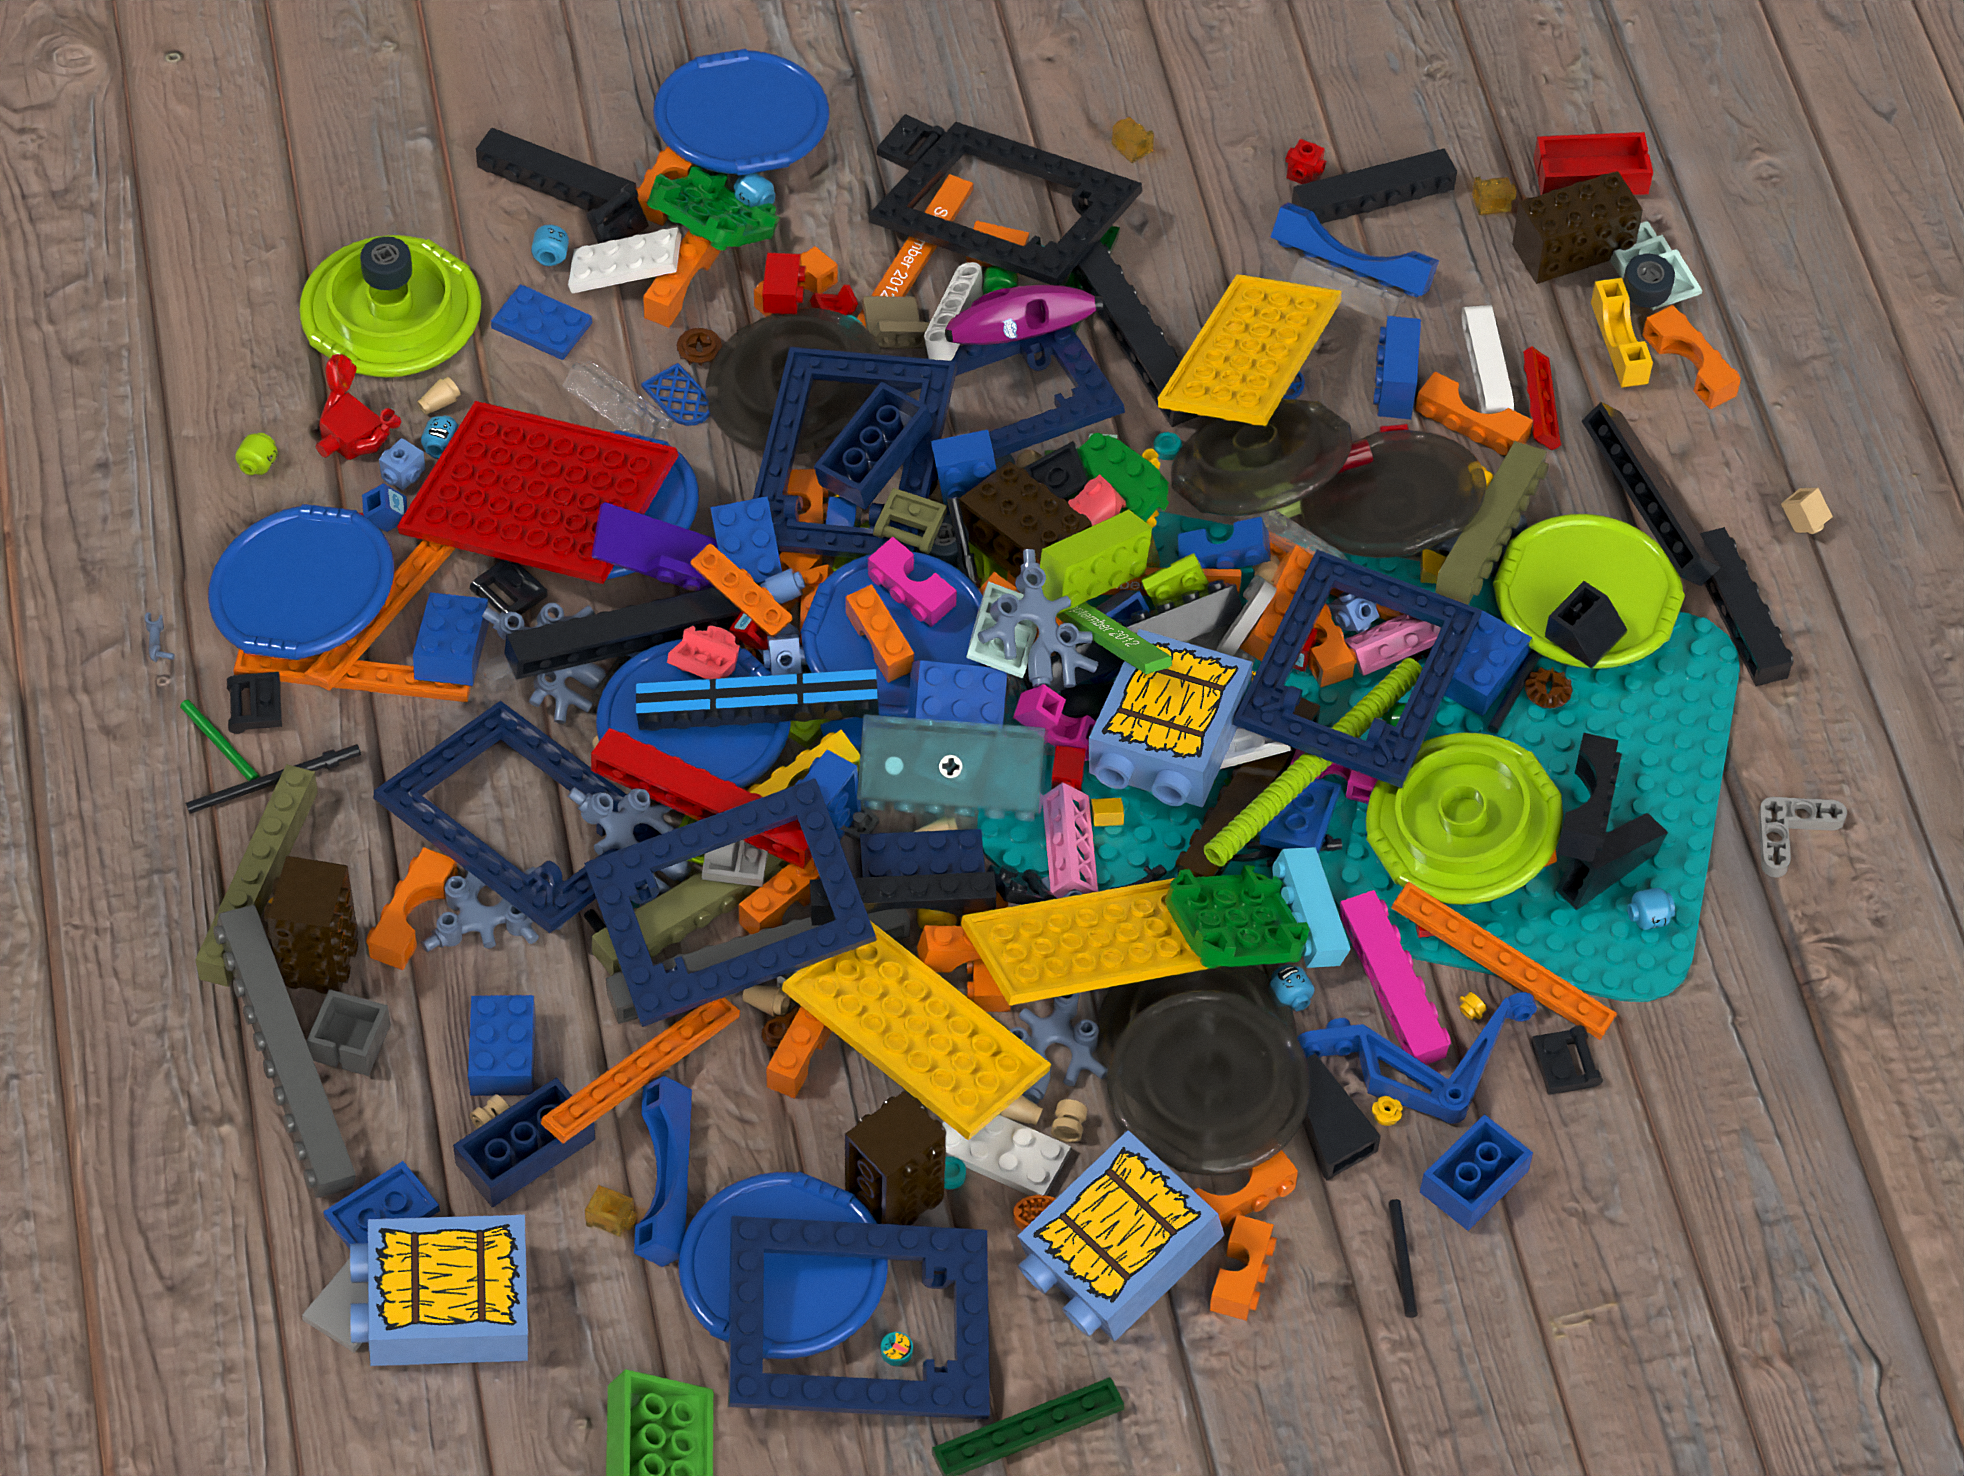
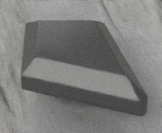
M861 801V812L853 814L851 827L848 828L843 825L841 830L844 831V835L860 842V834H872L879 824V818Z

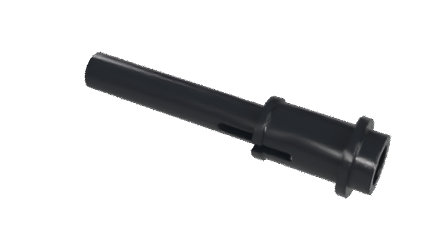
M959 497L948 498L947 501L959 556H956L959 570L979 589L981 588L980 582H982V578L978 577L974 558L975 554L970 553Z

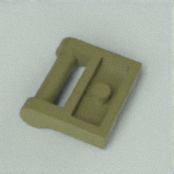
M892 488L874 527L873 536L881 539L884 537L890 539L894 537L899 542L917 547L920 552L929 554L948 511L947 505ZM890 520L923 530L925 533L921 537L888 526Z

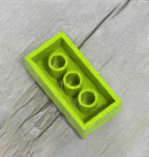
M1128 509L1042 549L1040 568L1046 575V581L1042 586L1043 594L1050 601L1063 596H1068L1071 601V606L1061 610L1058 614L1075 608L1092 598H1096L1113 588H1117L1145 574L1153 527Z

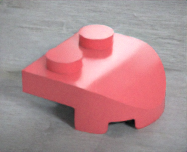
M1100 474L1095 479L1090 480L1074 499L1068 501L1070 507L1089 518L1092 526L1120 514L1121 508L1126 507V501Z
M694 626L685 629L682 641L668 653L667 663L676 666L681 671L693 673L704 679L727 678L735 670L740 645H736L735 636L732 633L715 626H708L706 631H695L696 628Z

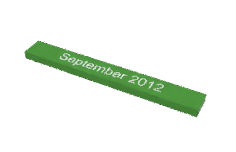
M1086 602L1056 615L1057 618L1065 623H1071L1076 626L1078 631H1091L1093 641L1146 675L1172 666L1169 654Z

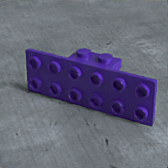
M604 502L600 505L592 558L697 592L714 586L691 566V560L708 544L714 545L717 549L718 545L715 538Z

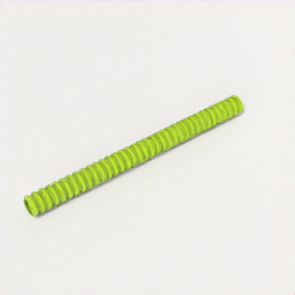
M1405 658L1368 695L1364 696L1356 706L1347 712L1339 722L1335 723L1332 729L1360 738L1371 727L1375 717L1381 718L1384 713L1415 686L1423 669L1421 665L1412 658ZM1307 752L1301 755L1264 792L1258 795V798L1254 799L1246 809L1242 810L1240 815H1237L1234 820L1228 823V826L1224 827L1216 837L1210 840V843L1204 846V853L1207 859L1214 865H1225L1233 855L1242 849L1251 838L1256 836L1268 822L1274 819V816L1278 815L1286 805L1291 803L1298 794L1308 787L1333 762Z

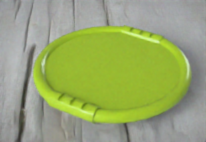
M385 235L400 239L408 246L411 253L412 274L407 283L397 289L378 290L371 287L364 280L360 256L361 250L366 243L383 236L366 238L353 242L332 253L315 268L306 281L300 298L299 314L303 331L309 340L310 346L329 359L334 354L346 355L357 366V374L371 377H401L417 374L448 360L470 339L476 329L481 313V293L470 266L430 239L404 235Z
M1568 514L1538 522L1509 541L1493 582L1496 602L1504 621L1531 636L1532 639L1529 647L1539 654L1563 664L1590 668L1544 637L1549 615L1583 581H1586L1609 597L1628 629L1627 633L1593 668H1612L1633 663L1650 655L1665 642L1669 641L1685 594L1681 578L1662 547L1646 533L1628 523L1606 516Z
M1453 733L1424 741L1403 787L1400 788L1378 780L1370 795L1366 812V840L1394 883L1404 888L1409 881L1446 904L1465 905L1487 902L1501 898L1521 888L1532 880L1548 863L1557 847L1563 827L1562 794L1533 752L1507 739L1482 733Z

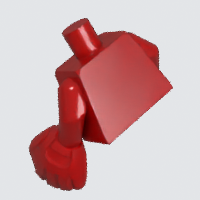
M343 354L332 355L326 364V380L331 392L320 417L319 424L322 440L316 444V449L324 458L337 451L347 460H352L357 456L376 453L384 441L387 440L390 434L389 429H395L401 425V418L394 415L395 411L390 408L382 410L379 417L347 392L354 379L357 366L352 363L350 358Z

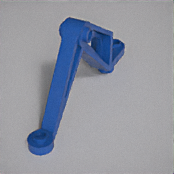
M1527 992L1516 993L1505 998L1450 1078L1442 1076L1364 1024L1351 1025L1350 1021L1346 1018L1331 1020L1327 1023L1326 1029L1312 1030L1300 1034L1296 1038L1295 1044L1298 1055L1304 1058L1313 1054L1320 1058L1330 1055L1345 1056L1352 1052H1357L1368 1094L1377 1097L1390 1096L1392 1099H1397L1405 1107L1440 1118L1444 1122L1455 1124L1463 1121L1467 1116L1468 1109L1505 1019L1510 1018L1519 1022L1526 1021L1536 1012L1537 1006L1534 996ZM1377 1059L1384 1061L1432 1092L1428 1094L1382 1076Z

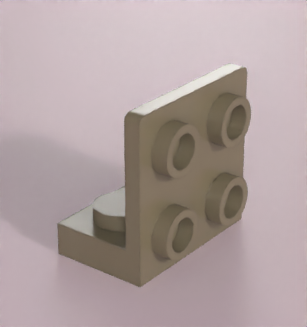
M863 297L862 306L870 348H923L925 346L924 335L930 322L920 321L914 297Z

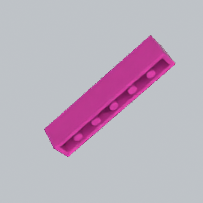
M1375 890L1341 901L1339 909L1340 920L1402 1050L1426 1065L1445 1059L1449 1045H1451L1449 1033L1445 1027H1440L1437 1020L1438 1012L1436 1006L1432 1001L1428 1002L1425 996V984L1421 976H1416L1412 969V957L1409 951H1404L1400 944L1401 936L1395 924L1391 925L1387 917L1389 913L1383 899L1379 900Z

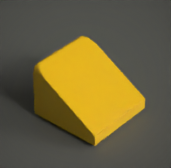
M1422 548L1421 583L1437 584L1438 572L1447 557L1432 550Z
M1121 798L1091 799L1093 826L1124 825V808Z

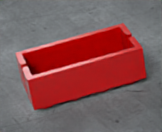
M1645 132L1537 136L1533 159L1540 195L1615 171L1620 173L1633 195L1649 194L1653 168L1650 155L1648 154Z

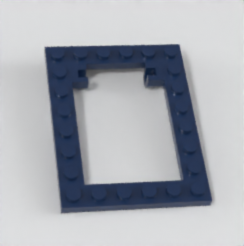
M1071 326L1024 340L990 345L965 344L958 347L951 360L957 363V376L1019 353L1033 370L1041 371L1049 366L1051 355H1054L1075 386V388L1071 389L1072 397L1065 399L1061 393L1054 395L1055 409L1047 410L1044 413L1022 419L1019 422L989 432L994 459L1125 413L1124 403ZM1042 352V356L1035 360L1034 354ZM861 383L852 384L854 394L861 405L865 403L878 386ZM891 386L904 394L918 390L917 388ZM903 462V464L900 466V469H901L902 471H903V467H904V462ZM935 466V470H934V475H933L932 482L935 481V480H938V474H937L936 466Z
M798 347L789 348L753 499L768 496L778 551L857 559L873 554L890 539L887 537L881 539L873 536L874 527L885 504L872 503L869 510L870 527L860 528L799 522L797 510H802L803 508L802 497L786 495L813 379L879 385L880 382H883L889 386L921 389L919 401L928 406L933 426L905 460L899 490L928 499L936 466L931 441L942 439L958 368L956 361ZM890 520L888 526L918 535L919 532L917 528ZM900 542L909 551H917V547Z
M1316 550L1236 712L1233 725L1402 788L1478 624L1482 610ZM1332 588L1442 627L1396 727L1387 724V721L1375 717L1366 741L1295 715V707L1299 705L1303 691L1293 686H1285Z
M499 701L375 789L373 799L548 933H552L596 899L586 867L584 866L566 881H563L560 868L554 862L548 860L529 875H526L422 795L500 739L567 790L571 791L575 787L585 795L588 793L592 795L599 792L607 793L613 799L612 811L619 812L618 803L627 794L601 775L592 772L588 765L502 701ZM598 823L596 824V833L603 837L606 832ZM644 823L637 824L633 829L634 837L638 842L661 835L656 829ZM610 849L602 855H599L598 857L615 852L619 849Z
M816 778L584 863L642 1027L877 941ZM798 820L836 920L691 974L682 956L674 958L676 967L666 970L663 963L654 966L631 901H634L637 904H644L657 897L660 890L654 872ZM648 884V887L643 890L636 889L637 887Z
M732 1216L730 1220L728 1407L988 1419L990 1416L987 1230ZM764 1253L922 1261V1283L926 1287L943 1289L949 1287L950 1284H954L955 1360H947L944 1366L935 1367L934 1359H926L923 1362V1381L763 1373ZM934 1271H942L944 1273L936 1275Z

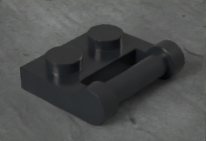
M904 114L878 145L876 155L910 171L944 135L945 130L938 125L932 127ZM923 137L927 138L914 155H909Z
M632 184L625 185L621 188V192L598 209L593 208L586 214L598 244L610 240L629 238L649 227L637 199L638 192ZM626 203L627 206H625L623 209H621L616 214L611 216L609 219L604 221L603 218H605L607 215H609L614 210L619 208L621 205Z
M501 560L475 578L470 584V590L477 596L481 595L483 598H487L488 603L500 614L503 611L504 613L516 612L522 615L548 596L547 589L519 563ZM494 583L515 603L509 606L488 586ZM508 622V625L514 624L513 622Z
M279 672L233 675L227 678L226 685L227 690L230 692L231 718L228 720L229 732L240 734L248 729L282 727ZM250 688L251 715L243 716L242 691Z
M1002 865V867L989 866L987 872H994L996 890L1006 902L1024 905L1057 899L1052 892L1044 888L1040 882V876L1033 869H1027L1022 873L1009 865Z
M1578 1025L1567 1031L1533 1036L1531 1043L1548 1095L1593 1088L1602 1084L1603 1078L1601 1072L1596 1070L1587 1042L1589 1036L1585 1026ZM1567 1045H1576L1584 1075L1577 1076Z

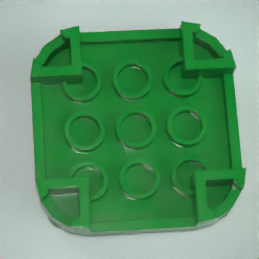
M699 166L691 167L687 177L670 180L662 174L657 175L647 201V205L650 208L662 211L668 215L669 220L686 226L691 234L711 241L712 247L722 251L726 250L727 246L740 247L771 239L780 219L779 216L775 215L777 208L771 203L752 208L735 198V192L724 186L728 176L720 172L716 176H710L703 172Z
M1101 433L1092 434L1089 440L1079 448L1090 480L1095 479L1100 474L1126 501V507L1121 508L1120 513L1129 509L1146 522L1157 508L1165 511L1169 504L1167 500L1169 482L1155 465L1118 439L1109 435L1103 436Z
M1244 865L1240 875L1194 877L1190 869L1179 871L1178 877L1171 881L1165 903L1190 948L1201 958L1200 962L1203 966L1216 968L1217 966L1234 967L1300 961L1310 929L1307 922L1297 923L1292 911L1280 894L1283 882L1277 876L1269 879L1265 875L1255 873V866Z

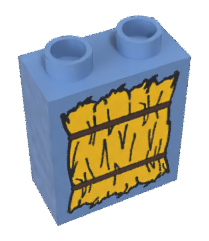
M1139 629L1137 632L1138 636L1171 656L1172 666L1146 675L1124 661L1089 736V773L1095 775L1101 783L1108 787L1123 789L1129 785L1152 792L1158 800L1171 806H1180L1186 802L1203 807L1238 729V726L1233 725V720L1252 682V662Z
M1127 1130L1018 1235L1026 1258L1018 1265V1268L1027 1280L1041 1293L1045 1294L1055 1284L1071 1299L1062 1310L1082 1333L1089 1337L1100 1327L1115 1342L1224 1236L1218 1213Z
M525 1215L368 1219V1243L350 1244L351 1283L368 1282V1303H352L350 1307L351 1343H369L370 1366L528 1361Z

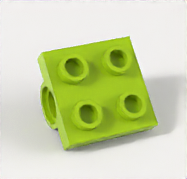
M1195 553L1170 564L1171 567L1167 569L1163 567L1141 578L1155 607L1157 603L1165 600H1173L1174 602L1182 599L1181 595L1185 592L1207 589L1209 581Z

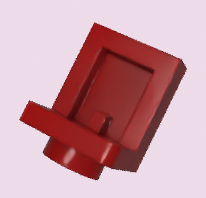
M847 284L842 286L838 295L814 293L809 300L818 321L840 322L846 315H852L858 305L851 286Z

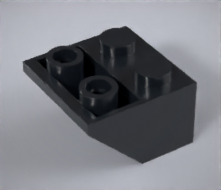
M1583 581L1549 615L1544 637L1592 669L1627 633L1628 629L1609 597L1586 581Z

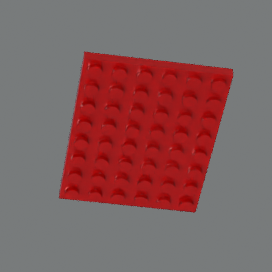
M474 401L400 520L397 529L399 534L604 584L614 565L592 558L600 505L606 502L644 515L679 454L676 447Z

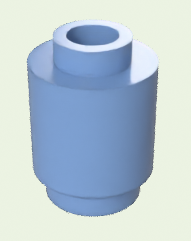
M792 568L766 578V582L760 584V587H765L779 604L803 595L802 589L806 587L800 571L794 572Z

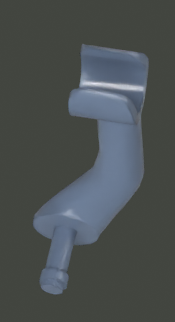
M146 613L145 623L146 629L149 632V656L151 660L157 662L159 657L174 660L175 654L160 651V632L164 629L162 615L159 616L157 621H152L151 613Z

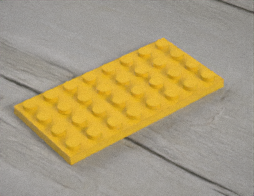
M1236 274L1159 395L1158 407L1172 411L1193 413L1199 416H1211L1228 421L1234 420L1252 425L1266 426L1342 301L1341 291Z
M1175 878L962 916L961 926L1009 1005L1210 969L1201 964V958L1190 948L1167 909L1165 898L1171 881Z
M871 922L877 941L801 968L783 982V992L967 1140H970L1046 1075L1051 1067V1063L873 922Z

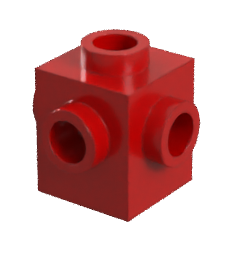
M1300 139L1295 148L1291 147L1286 155L1285 162L1288 163L1286 178L1299 184L1316 181L1318 176L1323 174L1327 161L1324 160L1325 148Z

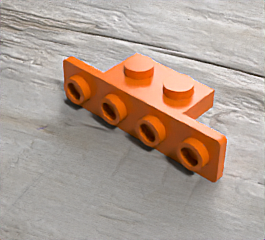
M708 544L691 560V566L770 637H775L792 621V615L774 600L773 595L765 587L758 586L745 569H739L714 545Z

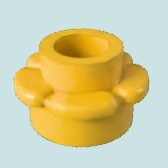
M1469 992L1465 997L1460 996L1459 998L1461 1002L1459 1010L1468 1019L1476 1018L1480 1020L1483 1017L1482 1014L1487 1010V1007L1478 996Z
M1382 1096L1378 1099V1102H1374L1372 1105L1374 1118L1381 1125L1391 1126L1402 1117V1104L1390 1096Z

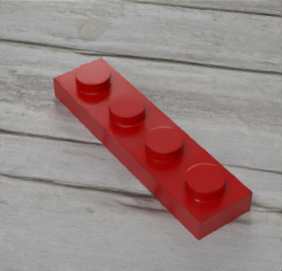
M1531 346L1524 350L1523 354L1524 370L1528 384L1526 389L1530 400L1529 411L1533 420L1532 434L1539 444H1543L1553 451L1561 446L1550 360Z

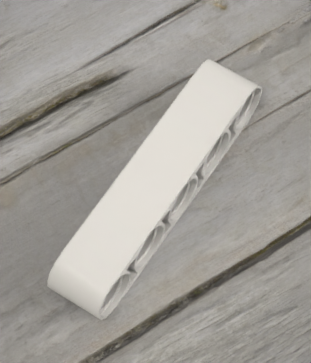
M969 262L960 265L956 269L924 335L929 359L947 361L953 359L960 344L948 342L945 338V329L953 317L970 308L975 300L983 296V276L979 264Z
M1491 305L1463 307L1462 327L1481 411L1483 414H1495L1507 408L1514 410L1513 394L1493 308Z

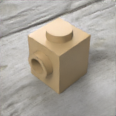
M1799 488L1781 503L1795 533H1817L1833 517L1819 488Z

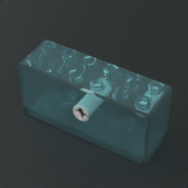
M864 715L857 800L864 803V807L870 810H885V805H891L899 812L914 813L915 807L924 808L927 814L944 815L945 810H955L954 814L963 817H974L975 812H985L986 818L1005 819V814H1012L1019 821H1035V816L1042 817L1048 732L1046 728ZM953 762H955L959 770H955L953 775H951L946 769L952 767Z

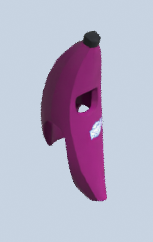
M1030 285L995 290L981 296L971 304L970 308L953 317L945 329V338L948 342L957 344L990 345L1041 336L1082 321L1095 311L1104 310L1103 295L1093 296L1080 289L1055 285Z

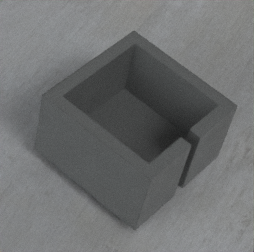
M329 990L307 1038V1045L313 1061L337 1067L340 1062L344 1070L369 1076L391 1026L388 1005Z

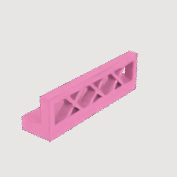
M1403 614L1344 639L1348 648L1351 647L1354 650L1359 672L1365 676L1432 647L1442 627Z
M1062 782L1042 796L1050 890L1057 898H1062L1073 889L1084 894L1098 892L1089 795ZM1073 800L1079 802V810L1073 803ZM1075 822H1076V824L1079 826V828L1081 829L1082 835L1080 834V832L1078 831V829L1075 827ZM1077 846L1079 847V849H1080L1081 852L1083 853L1084 859L1082 858V856H1081V855L1079 854V852L1077 851ZM1080 872L1085 877L1086 882L1080 880Z

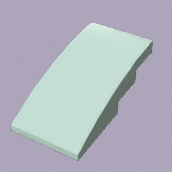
M1648 221L1640 223L1637 243L1627 250H1615L1613 256H1611L1610 262L1622 279L1630 260L1640 254H1657L1665 258L1673 266L1675 280L1671 295L1665 303L1657 307H1651L1652 310L1702 294L1703 290L1677 249L1671 250L1663 235L1657 236Z
M988 581L978 610L966 658L1023 678L1028 664L1029 652L1037 634V626L1030 620H1022L1017 623L1015 627L1016 659H1005L1004 644L999 638L982 644L978 639V633L996 624V621L990 615L991 605L1003 594H1012L1018 600H1021L1024 596L1019 592Z

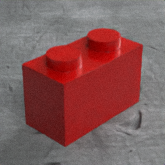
M767 253L762 291L763 313L797 314L798 303H803L804 286H800L801 282H806V266L801 265V254Z

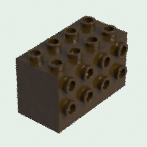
M1618 171L1602 174L1584 182H1577L1571 186L1558 190L1555 189L1546 194L1529 197L1520 201L1512 246L1535 283L1539 284L1611 260L1615 250H1627L1637 243L1643 209Z
M1011 461L1007 462L959 498L964 524L969 532V543L1005 571H1010L1014 578H1017L1021 573L1020 566L1024 564V550H1035L1036 563L1040 564L1042 549L1092 527L1091 521L1086 515L1078 513L1070 507L1066 500L1058 498L1050 492L1045 484L1038 483L1029 476L1025 469L1017 467Z
M286 856L280 877L274 879L272 888L273 901L272 903H267L264 913V921L269 924L267 937L272 940L271 949L284 984L291 989L305 988L322 994H327L329 990L341 992L343 983H348L350 978V958L356 957L358 951V939H356L358 928L348 865Z
M903 1091L896 1097L888 1098L880 1109L871 1115H864L855 1127L845 1133V1190L855 1194V1197L870 1211L877 1224L913 1225L920 1214L927 1209L932 1210L936 1208L944 1198L946 1129L937 1119L933 1120L926 1113L925 1107L917 1098L912 1099L906 1091Z

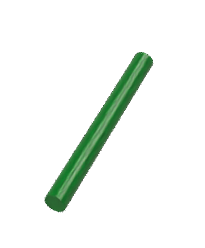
M189 699L181 703L180 708L248 781L260 777Z

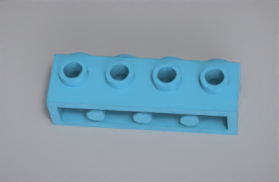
M1316 847L1282 849L1278 858L1273 863L1272 872L1273 876H1277L1283 882L1280 889L1281 895L1292 911L1297 923H1308L1310 931L1302 952L1306 967L1340 966L1349 953L1350 946Z

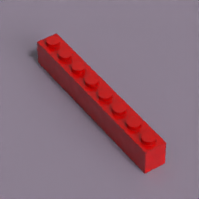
M611 728L607 730L591 752L592 772L631 790L635 788L644 789L649 793L651 799L698 821L762 798L757 793L748 792L731 781H724L711 775L705 769H698L685 763L679 757L670 756L659 751L653 745L644 744L631 738V736L624 732H618ZM798 820L743 839L746 843L761 850L763 849L802 869H805L812 858Z

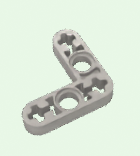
M1258 574L1251 580L1243 593V597L1248 602L1217 647V651L1231 656L1235 654L1276 593L1277 588Z
M1784 797L1764 799L1759 809L1758 822L1761 867L1765 874L1776 878L1785 875L1788 871L1791 860L1789 828L1838 830L1845 823L1847 816L1846 807L1841 802L1835 800ZM1769 809H1773L1775 814H1777L1775 822H1771L1772 816ZM1804 809L1810 813V817L1806 819L1800 818L1795 814V811ZM1817 811H1819L1818 816H1820V818H1816ZM1828 812H1833L1834 816L1837 818H1831V815ZM1770 832L1778 833L1782 840L1773 842L1767 838L1766 834ZM1774 852H1778L1777 862L1780 865H1775L1774 861H1772Z

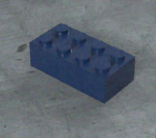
M880 382L814 465L819 485L866 510L933 426L928 406Z
M966 829L860 834L861 877L985 872L982 830Z
M557 1077L453 1144L455 1164L492 1208L596 1139L594 1122L565 1143L559 1141L541 1125L543 1116L573 1096Z

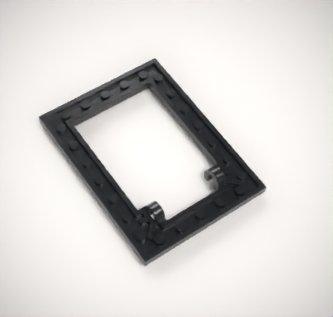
M955 122L868 214L869 223L1049 285L1059 286L1142 193V183ZM967 153L1075 189L1072 194L1071 203L1081 217L1058 243L1049 241L1043 247L1041 246V237L1034 236L1024 247L913 208L951 167ZM1084 199H1087L1088 206L1085 204Z

